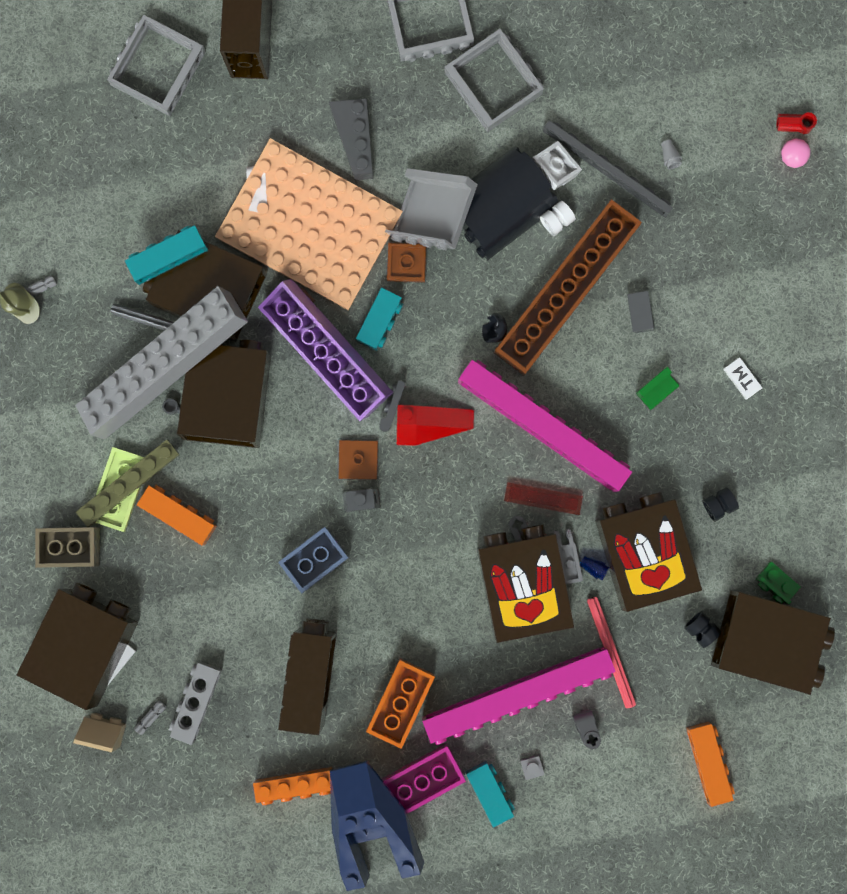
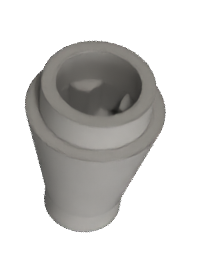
M672 140L663 141L661 146L664 166H667L669 170L679 167L682 164V157L673 145Z

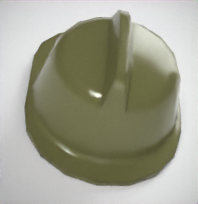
M11 283L4 291L0 292V304L7 313H11L25 324H31L38 320L40 315L39 304L21 284Z

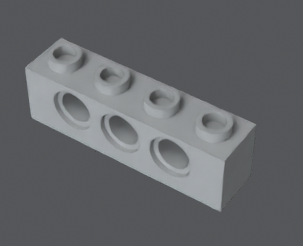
M202 661L197 665L194 664L190 673L193 676L192 680L186 684L183 694H185L184 701L179 702L176 710L179 714L176 720L173 719L169 731H172L171 738L189 745L195 743L223 669ZM198 679L205 680V689L198 687ZM192 697L199 700L198 707L191 705L190 699ZM184 716H189L192 719L191 725H186L183 722Z

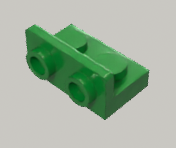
M769 562L756 577V580L759 582L758 586L765 592L769 590L774 595L772 598L779 604L789 605L791 598L801 588L773 562Z

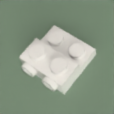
M559 141L532 158L548 179L553 190L567 184L582 170Z

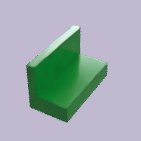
M668 367L636 393L650 411L679 387L678 383L671 377L672 371Z

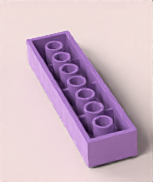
M292 279L282 281L259 305L260 311L359 421L367 418L393 393Z

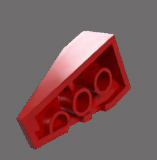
M398 405L397 445L417 446L474 429V410Z

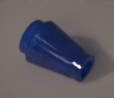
M584 556L580 563V566L596 580L600 579L603 581L610 568L606 563Z

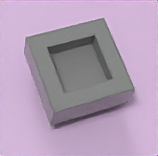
M539 755L520 760L525 780L544 775Z

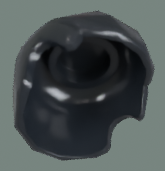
M493 313L487 317L490 321L482 326V336L486 343L500 342L507 333L505 318L498 313Z

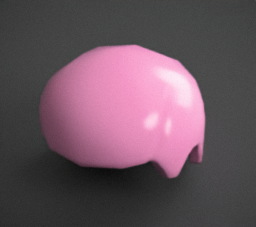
M798 138L787 141L781 150L782 161L787 166L793 168L803 166L810 157L809 145L804 140Z

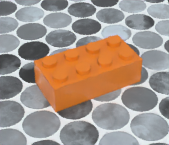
M400 658L366 732L402 749L432 685L435 674Z

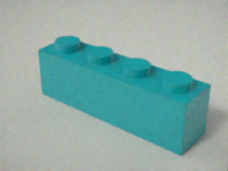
M195 225L184 227L176 235L166 236L163 239L164 241L158 244H150L141 253L135 252L129 255V259L125 260V263L134 281L140 285L208 251Z

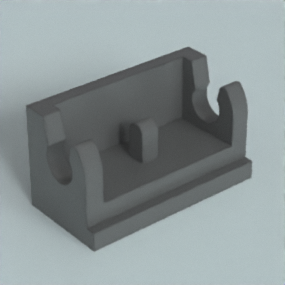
M643 291L627 294L633 332L655 331L649 292Z

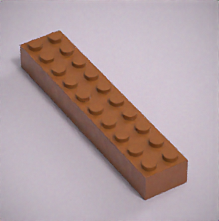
M611 199L495 349L494 354L525 376L642 222Z

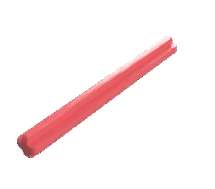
M598 597L589 598L587 603L603 647L608 650L616 672L613 675L626 708H632L636 705L600 602Z

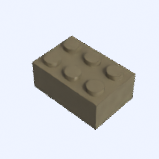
M35 528V568L100 566V528Z

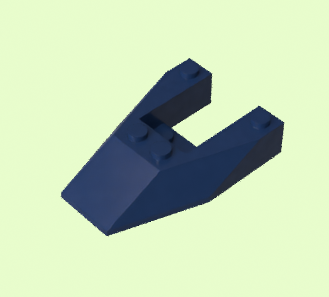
M364 761L330 770L332 834L340 875L346 891L364 888L370 876L358 843L387 837L401 878L421 875L424 859L406 810L370 763Z

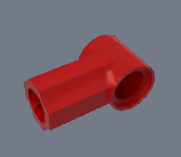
M810 112L804 114H778L776 128L777 131L808 134L817 124V117ZM802 121H808L810 126H805Z

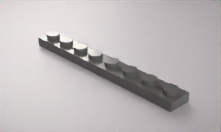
M550 120L547 122L543 130L544 133L559 141L561 145L666 218L673 209L666 199H660L652 189L644 188L635 177L627 176L621 167L610 164L605 156L596 154L591 146L582 144L574 134L562 130L563 128L557 122L552 123Z

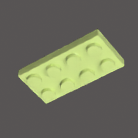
M112 447L96 495L144 457ZM141 487L95 523L125 532Z

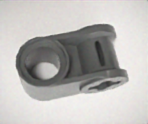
M591 709L573 715L576 729L580 734L583 744L589 749L598 748L601 744V737ZM589 735L596 737L594 744L587 742Z

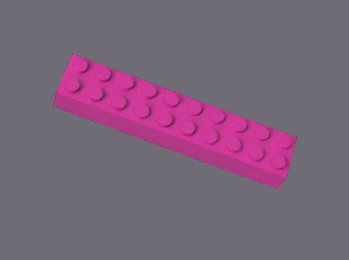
M471 360L459 377L458 384L612 492L620 491L632 473L629 470L630 466L621 460L618 462L613 459L614 455L608 450H600L595 441L590 438H583L581 436L582 432L575 427L569 428L566 426V421L561 417H553L549 414L550 410L548 408L533 403L534 399L526 393L524 395L517 391L518 388L514 384L503 382L501 380L502 376L495 371L491 373L486 370L487 366L481 361L477 360L475 362Z
M600 647L422 716V722L430 743L435 742L438 745L446 742V738L454 735V738L464 735L465 730L470 728L472 730L484 727L483 723L491 721V723L502 720L501 716L509 714V716L516 715L524 707L528 709L534 708L542 700H546V702L552 701L560 693L570 694L576 691L575 688L578 686H590L594 684L593 680L599 678L601 680L612 677L611 673L616 671L608 650Z

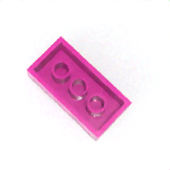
M447 743L382 778L387 787L405 808L407 814L466 782V778Z

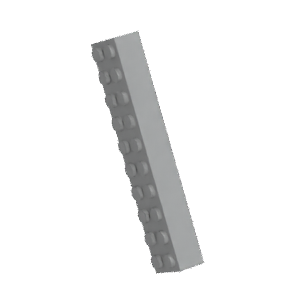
M217 286L75 405L91 436L101 439L109 437L248 322L229 291Z

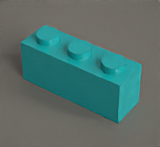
M381 288L356 337V341L376 351L379 347L383 348L387 340L384 336L387 330H392L395 324L393 318L396 313L400 314L404 306L401 303L402 297Z
M484 761L466 771V775L493 828L514 817L512 811L515 808L510 799L506 800L503 794L506 790L502 782L497 783L494 777L497 775L493 764L488 765L487 761Z

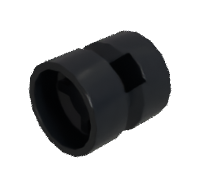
M727 487L718 491L716 497L712 495L702 500L704 508L714 522L723 518L725 512L730 514L739 509L735 496Z
M700 611L684 626V629L691 636H696V641L703 648H706L719 637L722 631L714 623H709L710 618L703 611Z

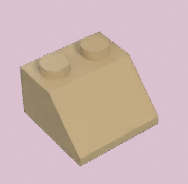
M91 713V715L84 717L73 743L113 752L121 747L126 724L121 723L122 720L119 718L110 717V720L102 718L103 715Z

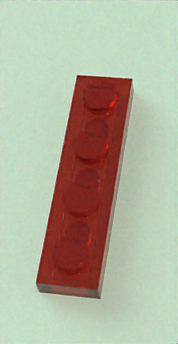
M507 482L504 497L505 502L580 515L583 496L509 482Z

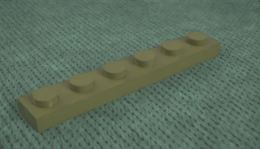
M169 440L164 441L77 510V515L87 527L92 526L180 454Z

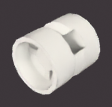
M562 200L552 207V211L548 210L540 216L541 223L552 236L562 231L563 225L567 227L576 220L572 210Z

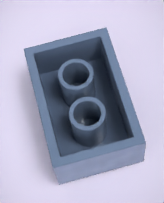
M324 527L278 563L302 594L350 557L328 528Z

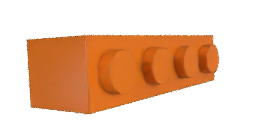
M149 485L137 506L198 544L205 546L217 527L213 524L215 520L207 515L203 517L198 515V510L189 504L185 507L181 504L182 500L174 495L169 497L164 494L166 490L162 487Z
M704 722L686 727L707 804L713 807L734 801L732 795L735 794L732 783L728 782L727 775H729V770L726 763L723 764L721 756H724L721 745H718L716 737H718L716 726H712L710 722Z

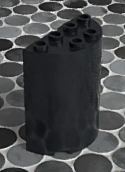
M514 146L471 179L478 185L463 225L464 236L470 244L472 242L475 244L477 254L482 259L485 257L488 261L538 223L540 216L548 210L552 211V207L558 203L557 196L549 190L552 186L546 176L525 152H520L518 147Z

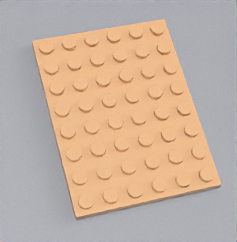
M270 138L216 233L215 238L349 311L390 237L385 230H393L403 211ZM265 173L267 204H258V212L249 211L255 192L261 186V177Z

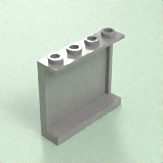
M407 168L405 176L411 182L401 208L403 212L394 230L386 229L385 232L391 236L393 241L400 243L404 240L409 244L416 245L420 243L428 248L436 246L438 249L445 251L447 248L455 249L478 184L467 176Z

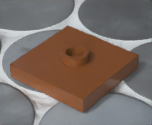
M388 243L387 281L425 283L426 247L421 244Z
M339 440L338 479H377L378 441Z

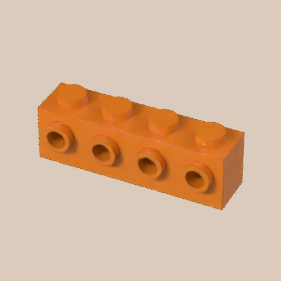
M328 767L257 779L253 783L256 803L269 805L273 803V800L281 799V802L293 800L292 797L300 796V799L312 797V794L315 793L320 795L331 794L330 770L333 768Z

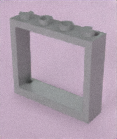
M387 0L400 61L413 62L416 58L420 57L428 59L432 58L434 54L442 53L446 55L456 49L464 51L465 48L474 45V37L465 0H458L466 32L465 36L406 49L403 44L395 3L408 0Z
M143 15L139 23L136 22L135 31L132 36L128 37L126 47L123 52L119 53L117 63L114 68L110 69V75L107 80L111 86L171 116L206 51L203 45ZM149 29L191 50L162 104L120 82Z
M498 29L444 67L445 75L487 133L540 97L544 90L540 78L534 76L530 64L523 61L519 49L512 46L510 37L503 33L501 29ZM498 43L533 92L492 120L457 70Z

